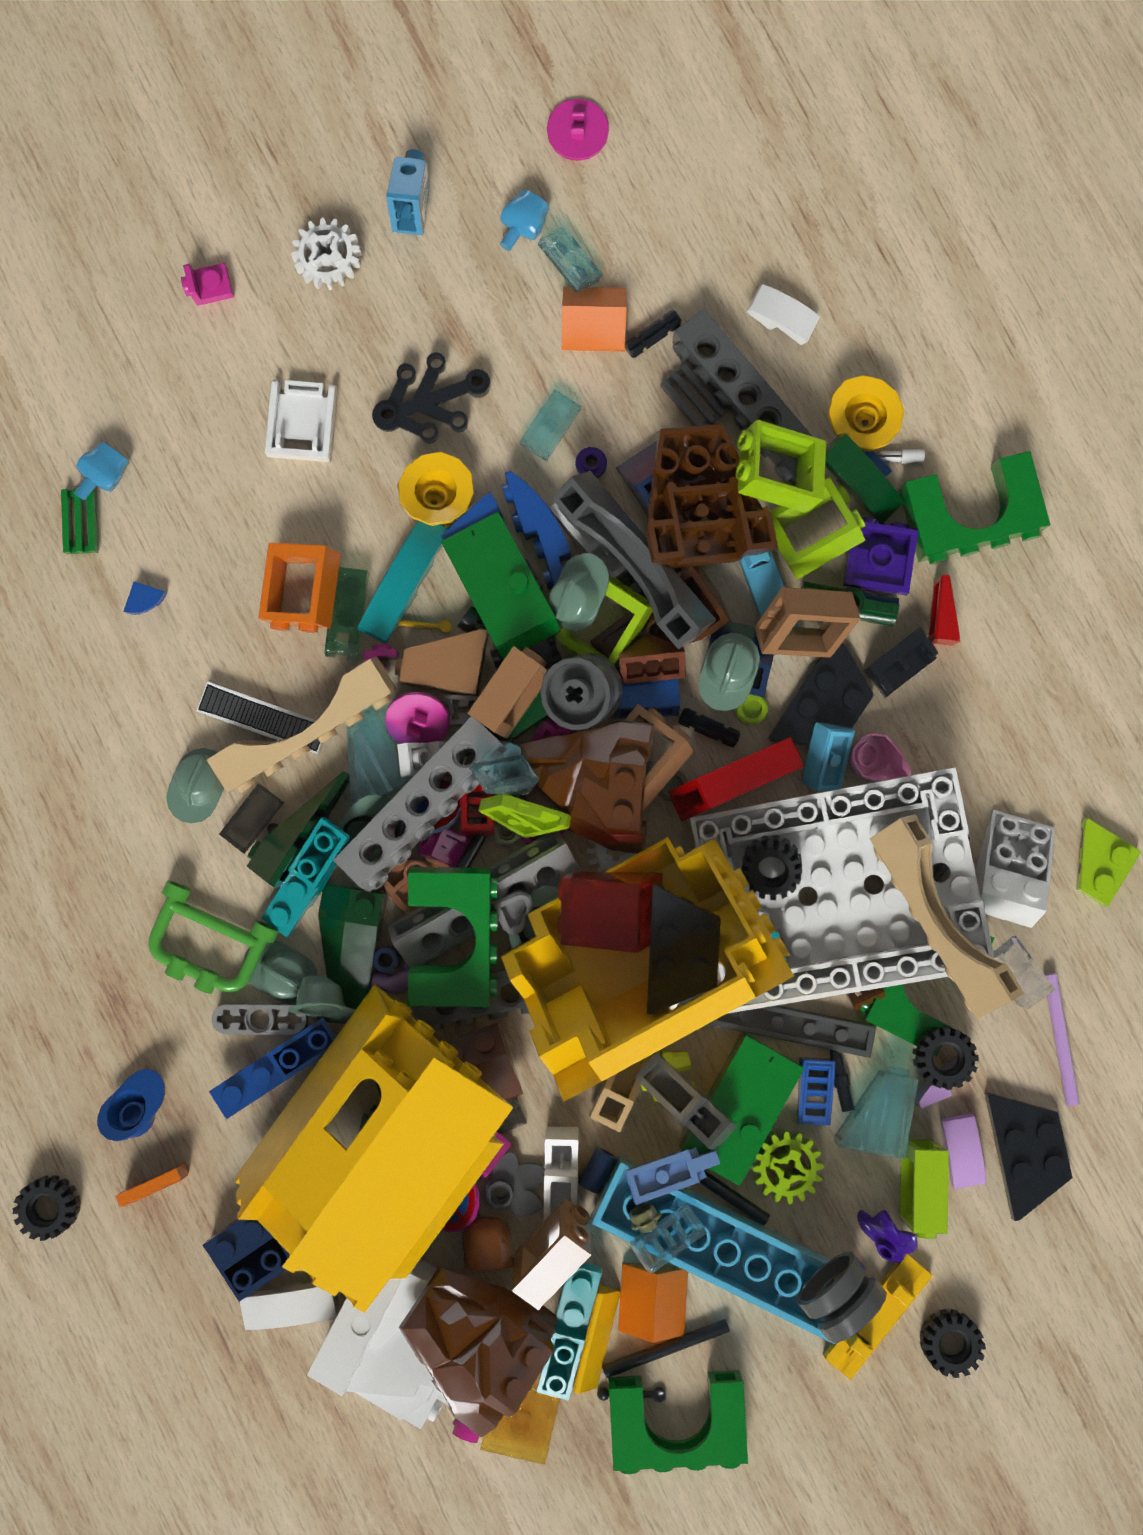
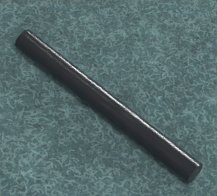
M726 1319L686 1333L683 1336L675 1337L602 1365L604 1375L607 1379L730 1332Z

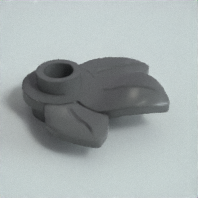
M513 1151L504 1154L493 1169V1178L485 1185V1201L494 1209L504 1210L508 1208L518 1216H528L543 1209L544 1205L533 1191L541 1183L545 1169L534 1163L519 1165ZM501 1186L506 1189L507 1194L504 1197H497L494 1190Z

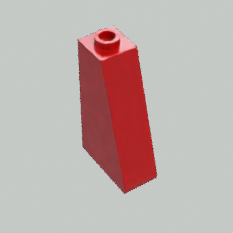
M790 737L691 780L668 793L680 820L684 821L803 768L804 765L800 759V752Z

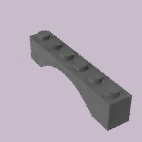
M591 471L571 476L552 497V500L572 524L598 540L626 567L645 594L654 613L657 625L677 649L695 641L716 621L714 616L673 568H670L668 564L659 565L651 562L647 537Z

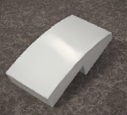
M763 284L759 286L746 311L769 330L778 327L799 345L808 342L820 318L817 313L796 299Z
M447 741L397 744L401 777H413Z

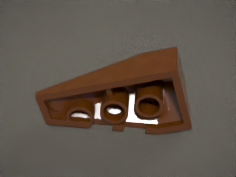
M694 566L680 576L716 619L693 642L707 638L731 621L718 590L701 566ZM629 612L590 640L594 648L609 658L633 618L634 613ZM653 612L635 640L636 642L646 633L671 642L657 625Z

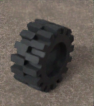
M765 835L762 836L760 842L755 839L752 841L751 847L747 846L742 857L741 871L749 884V891L759 892V898L765 899V895H770V900H776V895L780 894L783 899L787 897V891L793 893L796 890V884L801 882L802 858L801 854H798V848L795 844L790 846V840L787 838L780 841L779 835H773V840H768V836ZM768 857H776L784 863L785 870L780 876L769 878L760 872V862Z
M948 1026L932 1027L933 1030L924 1031V1036L922 1038L918 1037L916 1043H918L917 1048H913L912 1052L915 1055V1059H912L913 1064L917 1067L918 1074L935 1087L940 1089L942 1087L946 1090H953L952 1087L960 1088L964 1086V1081L969 1082L972 1079L970 1074L972 1071L976 1073L978 1068L974 1066L975 1061H979V1055L975 1054L974 1051L977 1048L974 1043L970 1042L971 1038L961 1031ZM951 1045L957 1052V1062L949 1070H940L934 1064L933 1054L939 1046Z
M47 1175L36 1179L20 1190L21 1194L14 1201L18 1205L13 1208V1214H18V1218L14 1222L16 1225L20 1223L23 1225V1228L19 1230L23 1235L30 1232V1239L35 1240L37 1237H40V1241H46L50 1237L53 1239L59 1236L75 1223L77 1219L75 1215L80 1212V1207H76V1204L80 1202V1196L74 1197L73 1192L77 1189L74 1185L70 1188L67 1186L69 1180L64 1178L60 1181L58 1180L59 1176L53 1175L48 1178ZM48 1195L56 1200L58 1213L54 1219L45 1220L37 1214L35 1205L40 1196Z
M946 1309L940 1310V1316L933 1313L930 1315L932 1321L930 1323L925 1321L923 1324L925 1332L920 1331V1338L923 1341L920 1342V1346L925 1357L936 1371L939 1370L944 1376L948 1377L950 1373L953 1378H959V1373L961 1372L964 1376L970 1375L968 1369L973 1367L976 1371L979 1367L976 1361L978 1359L983 1361L985 1356L981 1352V1349L986 1350L985 1343L982 1340L984 1338L982 1332L963 1312L960 1314L957 1310L951 1309V1313H948ZM950 1331H957L964 1337L963 1349L955 1355L943 1353L940 1347L942 1337Z

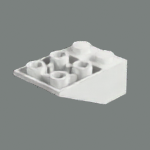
M992 810L975 870L980 898L983 901L986 915L1032 928L1046 913L1055 827Z

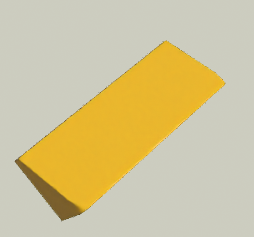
M599 1284L573 1383L574 1393L581 1394L593 1390L599 1384L602 1365L620 1298V1290Z

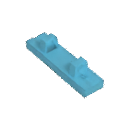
M771 551L759 555L745 556L739 560L759 618L765 613L780 589L784 587ZM766 561V564L752 568L755 564Z

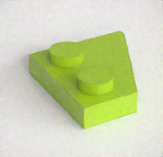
M498 793L496 796L481 799L478 810L524 838L568 829L571 821L569 814L528 802L506 793Z

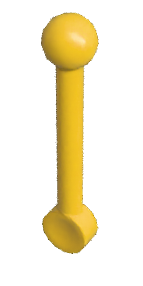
M401 620L398 626L440 629L442 633H449L452 629V625L448 620H443L440 623Z

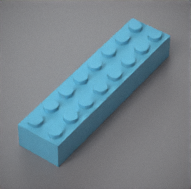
M619 1155L591 1213V1224L829 1341L817 1326L819 1318H809L796 1300L804 1284L831 1259L686 1187L635 1205L624 1170L639 1164ZM652 1202L655 1209L661 1211V1217L658 1219L659 1225L652 1231L641 1233L640 1230L631 1229L632 1221L629 1213L636 1207Z

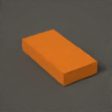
M186 1163L179 1164L123 1190L116 1195L119 1206L125 1207L181 1181L189 1173Z

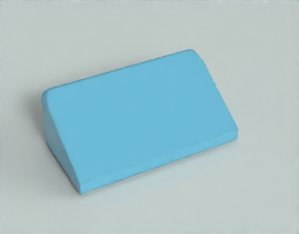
M815 723L802 776V783L814 791L841 789L855 733L854 729L826 723Z

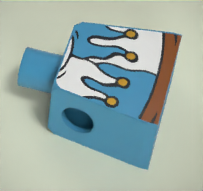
M410 149L406 151L405 157L394 158L386 198L392 232L423 235L429 196L427 162L424 160V154L421 151Z

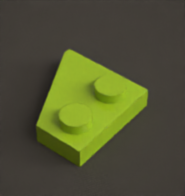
M1085 818L1081 822L1083 842L1082 848H1079L1078 861L1080 863V871L1077 874L1076 889L1099 904L1108 907L1142 851L1089 818Z

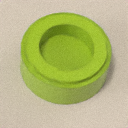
M751 694L748 695L743 704L735 709L737 719L747 726H755L761 723L768 713V705L765 699Z

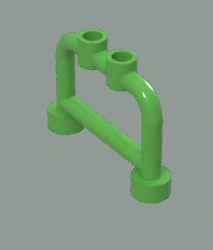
M167 880L161 892L167 898L152 928L148 941L149 951L154 959L167 966L164 973L177 980H183L185 975L196 979L194 987L208 994H212L214 988L225 992H235L245 987L253 975L267 942L274 943L279 931L267 923L256 920L251 931L248 932L187 904L186 901L191 893V889L177 882ZM174 912L250 947L237 977L226 979L213 970L197 966L182 956L171 954L164 950L162 938Z

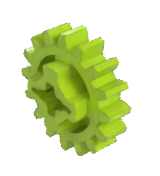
M783 1129L782 1137L780 1138L774 1132H771V1142L767 1143L764 1141L762 1152H758L756 1156L759 1163L751 1165L752 1171L760 1172L754 1178V1181L757 1185L765 1183L761 1191L765 1196L773 1191V1199L777 1203L782 1196H785L788 1204H792L793 1196H798L803 1202L805 1201L804 1192L806 1190L813 1194L816 1192L812 1183L814 1181L822 1182L823 1180L816 1172L817 1170L824 1169V1164L815 1160L821 1155V1152L818 1148L810 1150L814 1142L810 1138L802 1142V1134L799 1131H796L793 1137H790L788 1130ZM785 1145L784 1150L773 1153L776 1148ZM801 1149L807 1155L809 1167L800 1161ZM790 1160L797 1169H787L784 1173L778 1164H788ZM766 1166L773 1169L776 1173L774 1183L767 1176ZM802 1180L798 1185L790 1187L792 1183Z

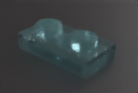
M565 226L542 236L538 242V246L576 293L599 282L603 274Z
M554 389L521 438L520 445L547 462L581 411V405Z

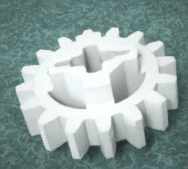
M321 218L319 226H315L312 221H309L310 230L306 232L299 229L298 232L301 240L292 241L294 248L297 250L291 253L293 261L297 262L294 265L297 273H303L302 277L306 283L314 280L316 289H320L323 283L327 284L329 290L333 289V282H338L342 287L345 286L343 278L347 276L353 279L355 276L352 267L360 268L361 266L359 259L356 258L362 255L360 246H357L359 243L355 234L350 235L351 231L347 224L339 228L337 219H333L331 225H327L325 219ZM346 245L347 255L344 259L341 254L344 252V246ZM310 249L312 254L308 257L309 262L307 263V250Z

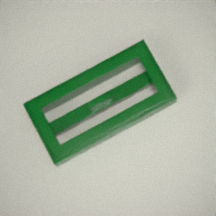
M61 489L63 553L66 555L98 553L96 490L93 489L87 497L88 546H84L82 499L74 494L76 489L71 491ZM71 498H74L75 545H76V547H73L72 499H71Z

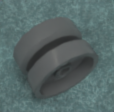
M585 653L565 658L552 665L543 678L540 690L542 705L548 716L559 726L570 730L588 729L611 717L620 706L623 696L622 678L615 665L603 656Z
M844 1252L825 1263L804 1284L796 1300L809 1318H819L817 1326L830 1343H839L859 1332L873 1319L886 1300L887 1292L873 1275L865 1276L866 1268L853 1252Z

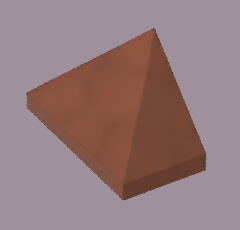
M646 633L619 654L622 684L686 678L684 647L677 649L673 643Z

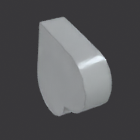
M515 891L492 901L495 911H498V919L504 931L509 934H518L523 931L526 926V916L532 912L534 906L533 900L525 891Z

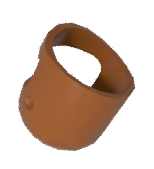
M480 1217L474 1219L471 1225L464 1229L463 1251L464 1268L466 1270L490 1271L514 1267V1257L510 1256L509 1249L511 1233L505 1221L496 1217Z

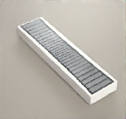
M208 681L196 712L274 740L293 737L317 721ZM318 739L308 745L311 750L309 752L319 755L323 743L321 744Z

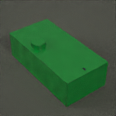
M499 512L441 541L503 661L513 646L523 651L525 647L530 648L561 632L553 611Z
M741 1032L707 1094V1097L738 1125L716 1150L720 1164L709 1169L738 1186L743 1182L805 1069L799 1063L744 1032ZM690 1129L687 1130L679 1144L680 1150L696 1147L698 1154L712 1150Z

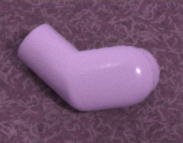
M405 963L402 965V970L392 976L375 971L371 987L376 984L381 990L395 994L402 993L408 989V972L410 968Z

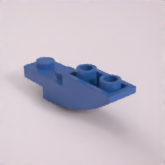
M512 471L506 472L507 483L501 486L506 502H513L516 513L511 515L516 533L523 532L525 541L538 537V540L533 541L538 560L545 559L548 570L542 572L548 590L552 589L563 569L561 562L571 559V551L565 535L556 518L540 496Z
M321 1018L210 1090L209 1093L224 1117L228 1119L320 1059L336 1037L325 1019Z

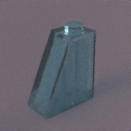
M365 710L362 712L365 718L350 727L346 726L351 806L358 799L366 795L380 794L387 797L402 789L412 778L401 777L398 748L388 733L380 714L376 711L370 713L369 710Z
M890 1066L889 1071L879 1070L854 1106V1110L849 1113L836 1132L834 1142L839 1147L905 1159L918 1086V1079L909 1075L910 1070Z

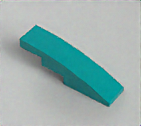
M420 521L416 523L373 596L358 625V630L384 644L388 642L416 598L418 588L431 570L434 559L443 546L441 535L448 529L441 524L431 526Z

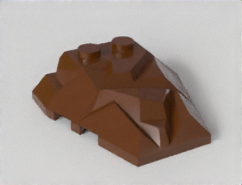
M722 424L665 428L658 431L645 529L652 563L659 565L668 564L673 569L739 561L745 556L759 555L775 550L778 547L773 519L768 507L762 508L758 499L738 493L736 469L740 456Z
M617 721L603 727L594 729L590 727L576 733L559 734L523 742L521 744L519 799L569 814L571 821L567 830L609 850L640 853L646 849L647 821L643 820L646 763L652 757L654 724Z
M438 1267L400 1324L399 1329L420 1363L426 1366L433 1378L432 1382L436 1389L442 1392L450 1405L448 1408L452 1415L478 1436L483 1437L497 1427L503 1415L510 1418L519 1409L554 1351L551 1338L556 1331L557 1317L544 1305L537 1310L511 1290Z

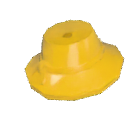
M865 375L844 380L831 396L828 411L833 433L836 436L846 433L861 450L869 452L884 447L893 440L901 430L904 407L898 393L882 379Z
M443 452L425 454L418 457L405 468L397 484L400 504L409 516L431 526L451 523L467 512L474 495L472 473L459 458Z

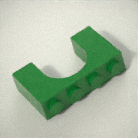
M1031 451L999 458L991 466L999 496L1000 510L995 523L983 529L964 527L950 516L944 503L937 474L905 482L899 489V493L904 500L903 508L908 525H910L909 529L918 530L915 550L918 563L928 560L929 564L933 565L948 560V555L960 553V557H965L980 552L979 547L991 545V549H997L1011 544V539L1021 537L1024 542L1041 537V532L1051 524Z
M411 867L408 872V906L448 907L461 912L467 917L474 928L476 945L466 959L454 965H411L408 972V1006L489 1007L491 997H497V976H491V964H497V944H491V931H497L498 911H491L492 898L498 897V878L492 877V868Z
M990 936L991 943H993L995 938ZM903 984L884 987L885 998L879 1000L877 997L873 999L874 1003L869 1005L864 1003L861 1005V1009H859L862 1011L860 1018L915 1046L918 1045L916 1043L918 1037L922 1038L924 1036V1031L933 1030L932 1027L936 1026L951 1027L915 1008L908 1000ZM942 1045L935 1050L934 1056L937 1057Z
M740 1370L707 1372L709 1412L706 1422L695 1435L683 1440L665 1439L657 1435L648 1426L644 1417L641 1375L608 1378L613 1471H620L623 1474H635L644 1469H654L656 1472H669L673 1468L681 1467L699 1471L707 1466L720 1465L726 1469H734L739 1467L740 1464H748L744 1382Z

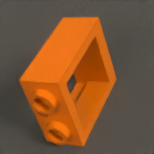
M268 543L258 619L270 623L271 629L279 631H289L290 626L299 627V631L307 633H318V628L331 629L341 553L326 545ZM287 563L316 564L309 614L281 612Z

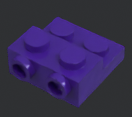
M861 517L866 525L861 528L865 541L846 551L845 557H847L843 586L907 596L910 591L918 530L909 529L910 525L906 523L893 522L889 526L878 524V520L874 518Z

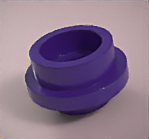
M584 448L576 457V470L579 474L591 471L596 478H599L606 471L607 458L598 448ZM588 458H594L597 460V465L588 467L585 461Z

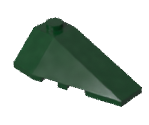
M345 771L341 772L270 832L262 842L257 841L248 853L247 857L251 860L247 867L269 885L281 887L290 873L288 869L320 818L325 817L328 819L353 776Z
M326 884L322 890L318 912L326 975L328 979L340 985L345 1006L356 1010L372 988L371 981L375 971L373 956L379 948L388 895L386 893L368 892L362 889Z

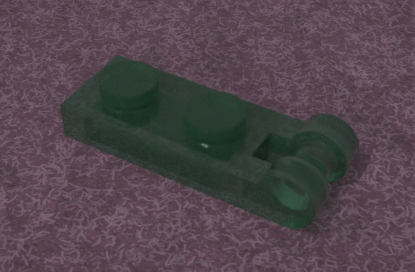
M339 567L331 629H327L325 657L335 658L336 655L347 656L349 660H358L361 631L357 628L364 615L369 578L368 570ZM338 634H349L348 643L338 642Z

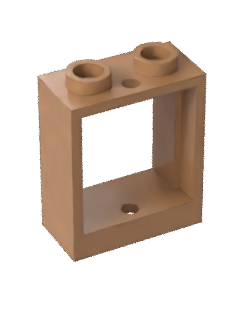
M782 587L754 628L762 654L831 658L861 618L852 592ZM798 620L825 621L820 629L794 627Z
M513 646L467 714L496 734L507 739L540 692L543 678L548 672L545 669L547 662L527 647L520 651Z
M638 704L624 721L654 724V730L673 743L645 776L644 811L694 751L688 743L690 737L686 732L676 725L670 728L664 723L666 719L653 708L647 711Z
M565 1198L515 1251L512 1291L537 1310L591 1256V1217L582 1206L574 1205Z

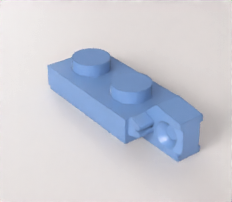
M694 1147L691 1149L686 1148L624 1170L634 1203L637 1205L700 1183L699 1180L706 1178L704 1170L719 1165L720 1161L716 1151L710 1150L698 1154L697 1148Z

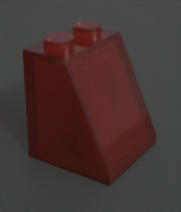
M573 872L561 877V882L558 886L561 915L557 923L558 933L561 934V945L638 953L649 947L653 883L662 885L663 873Z

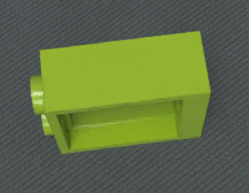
M756 420L746 430L741 432L737 443L740 450V458L736 469L739 494L805 513L824 500L825 440L761 420ZM760 448L797 458L796 487L759 476Z
M830 477L825 479L824 500L807 513L784 506H779L770 512L778 548L796 580L865 541L861 528L866 526L857 509L850 512L846 505L851 502L847 492L842 485L836 488ZM833 500L847 524L796 553L783 528Z
M609 574V584L605 595L634 613L633 618L609 658L572 634L574 631L567 630L564 627L560 629L561 632L558 633L555 639L563 643L562 648L572 655L594 653L605 657L618 670L619 654L635 642L653 611L646 597Z
M901 1138L899 1218L919 1238L935 1239L937 1234H948L949 1151L933 1139Z

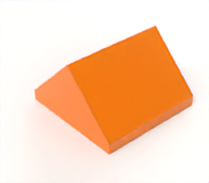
M563 286L562 350L625 352L626 288Z
M622 1262L618 1331L651 1343L683 1336L688 1271L672 1265Z

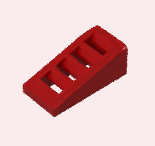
M943 574L934 581L928 639L932 644L954 646L960 642L950 575Z
M488 769L480 777V779H487V784H479L470 792H487V797H468V793H465L460 798L462 836L495 835V822L493 819L479 811H468V806H480L481 799L494 796L493 769ZM487 819V824H469L468 820Z

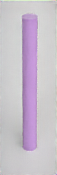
M1057 973L1045 974L1043 976L1065 1102L1067 1106H1074L1080 1103Z

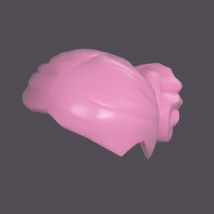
M878 733L864 735L856 742L850 753L851 766L862 779L880 782L911 776L908 763L903 759L899 748L887 735Z

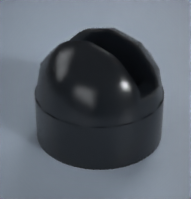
M471 606L457 627L468 633L478 630L474 626L476 622L481 626H484V623L476 608Z

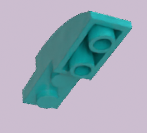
M325 817L320 818L288 869L289 875L261 919L285 937L290 936L306 911L314 905L337 866L333 860L346 847L350 836Z
M583 1263L562 1285L555 1312L557 1317L556 1331L551 1338L554 1351L540 1373L536 1392L569 1401L603 1267Z

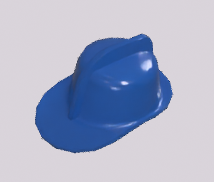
M143 1069L132 1074L101 1106L97 1117V1126L100 1134L108 1140L117 1142L139 1137L148 1132L154 1123L155 1114L162 1105L165 1096V1084L161 1075L149 1069Z

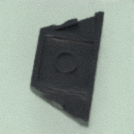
M843 642L831 658L821 657L768 736V740L780 742L791 737L793 743L797 745L810 746L815 723L853 728L874 694Z
M653 883L647 1014H654L717 987L720 916L707 909L697 907L694 902L683 896L679 897L664 889V886L659 883Z
M984 1093L1011 1219L1019 1221L1073 1178L1059 1113L1051 1109L1012 1100L993 1093Z

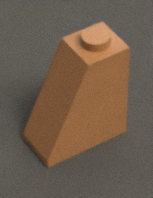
M479 629L404 649L403 657L398 656L395 666V675L399 676L398 681L402 685L478 697L489 636L487 630Z

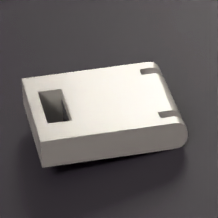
M272 380L264 452L266 456L331 462L337 386L329 384L328 397L324 398L325 387L323 383L285 380V394H280V381ZM285 440L312 442V450L284 448Z

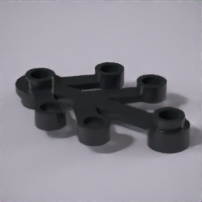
M431 353L426 360L428 368L414 398L402 403L408 386L412 385L417 378L415 368L411 364L404 363L397 369L398 380L389 399L382 400L375 405L372 419L376 427L382 431L392 432L401 428L419 436L423 442L432 444L439 437L437 426L432 422L421 424L407 416L419 412L449 425L454 432H464L469 424L467 415L462 411L451 412L437 405L465 394H469L474 398L486 396L491 388L490 378L485 371L475 369L466 375L465 380L432 392L439 374L443 373L446 369V360L441 353ZM435 359L442 361L441 366L438 368L431 366V362ZM405 370L412 372V376L408 379L401 377L402 372ZM475 377L483 379V383L479 386H475L471 382ZM387 410L394 412L393 417L390 419L382 417L383 413ZM461 417L465 421L463 425L455 426L453 420ZM431 428L435 431L434 435L429 438L423 435L424 430Z

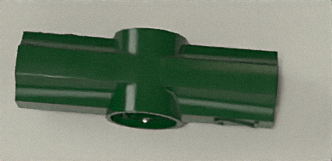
M805 581L802 583V589L852 592L860 612L861 619L859 621L891 627L895 625L900 606L899 598L861 592L855 587L844 589Z

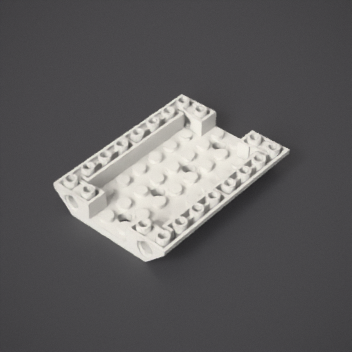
M956 767L690 818L695 847L697 848L715 838L733 871L738 868L741 869L742 857L747 846L751 847V843L755 839L760 842L762 836L765 835L768 836V840H773V835H779L780 841L787 838L790 840V846L795 844L798 848V854H801L802 858L801 882L796 884V890L793 893L787 891V897L783 899L778 894L776 895V900H770V895H765V899L759 898V892L756 891L755 893L762 906V909L757 911L759 916L766 913L775 930L781 929L785 947L790 954L787 964L795 977L728 1013L948 977L945 971V964L939 954L928 944L927 934L921 924L912 917L908 902L902 892L898 891L893 885L890 872L885 864L875 855L874 846L869 839L898 819L913 814L917 816L933 842L932 866L936 863H944L949 867L950 875L947 880L943 882L934 881L939 899L948 917L959 932L974 946L989 956L994 957L984 904L980 898L968 839L969 830ZM768 857L760 862L759 870L764 876L775 878L784 872L785 866L780 859ZM869 875H878L883 880V889L877 894H871L864 888V880ZM749 886L744 888L746 893L750 892ZM807 886L814 888L818 894L816 903L809 906L802 904L798 896L799 891ZM718 964L722 982L726 969L723 965Z

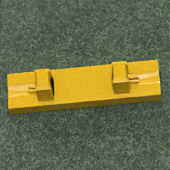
M906 1254L901 1262H896L879 1283L887 1292L886 1300L881 1309L867 1325L857 1332L867 1340L866 1344L856 1333L844 1341L832 1343L824 1352V1358L851 1380L931 1280L933 1275L909 1254Z

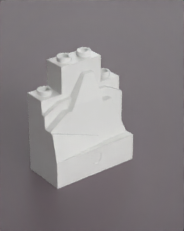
M420 1259L407 1278L389 1279L365 1313L354 1308L353 1304L346 1298L307 1376L340 1396H343L347 1391L355 1392L399 1420L404 1419L419 1429H422L428 1420L434 1422L443 1404L450 1405L442 1392L438 1391L434 1386L432 1376L426 1366L421 1364L400 1331L399 1326L437 1268Z

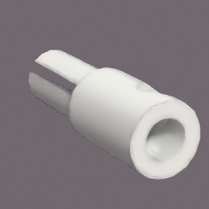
M924 449L880 451L878 454L879 456H900L879 457L883 462H900V464H923L925 459Z

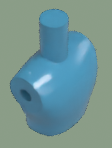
M524 189L504 207L500 216V221L509 229L500 242L501 247L511 251L520 236L536 240L542 231L546 215L549 211L547 202L538 195Z
M101 441L95 448L83 454L78 460L76 468L85 479L75 490L74 494L85 501L96 486L109 492L113 491L122 479L129 461L119 452Z

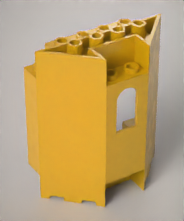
M669 837L543 905L527 914L536 936L501 956L508 977L524 998L535 1026L529 1032L538 1056L553 1074L563 1102L795 977L784 959L790 954L780 936L773 940L770 935L776 932L773 924L766 913L759 916L757 911L762 909L759 900L753 890L746 893L744 888L748 887L749 884L740 868L733 871L715 838L685 854L681 846L674 848ZM653 883H659L664 886V889L679 897L683 896L694 902L697 907L707 909L720 916L718 964L725 967L726 974L717 987L704 992L673 1010L668 1007L654 1014H647Z
M376 984L373 985L235 1176V1183L240 1185L236 1191V1202L241 1206L237 1213L238 1220H258L290 1254L282 1266L283 1268L292 1273L295 1271H305L313 1278V1285L333 1296H336L340 1291L353 1304L354 1308L363 1313L367 1311L389 1279L407 1278L503 1146V1143L495 1134L513 1109L505 1099L480 1078L482 1072L477 1067L467 1061L463 1063L456 1057L458 1051L451 1044L443 1040L441 1042L433 1036L435 1030L422 1020L416 1021L410 1015L412 1010L406 1004L397 999L394 1001ZM365 1079H373L381 1089L380 1104L348 1149H346L326 1128L356 1086Z

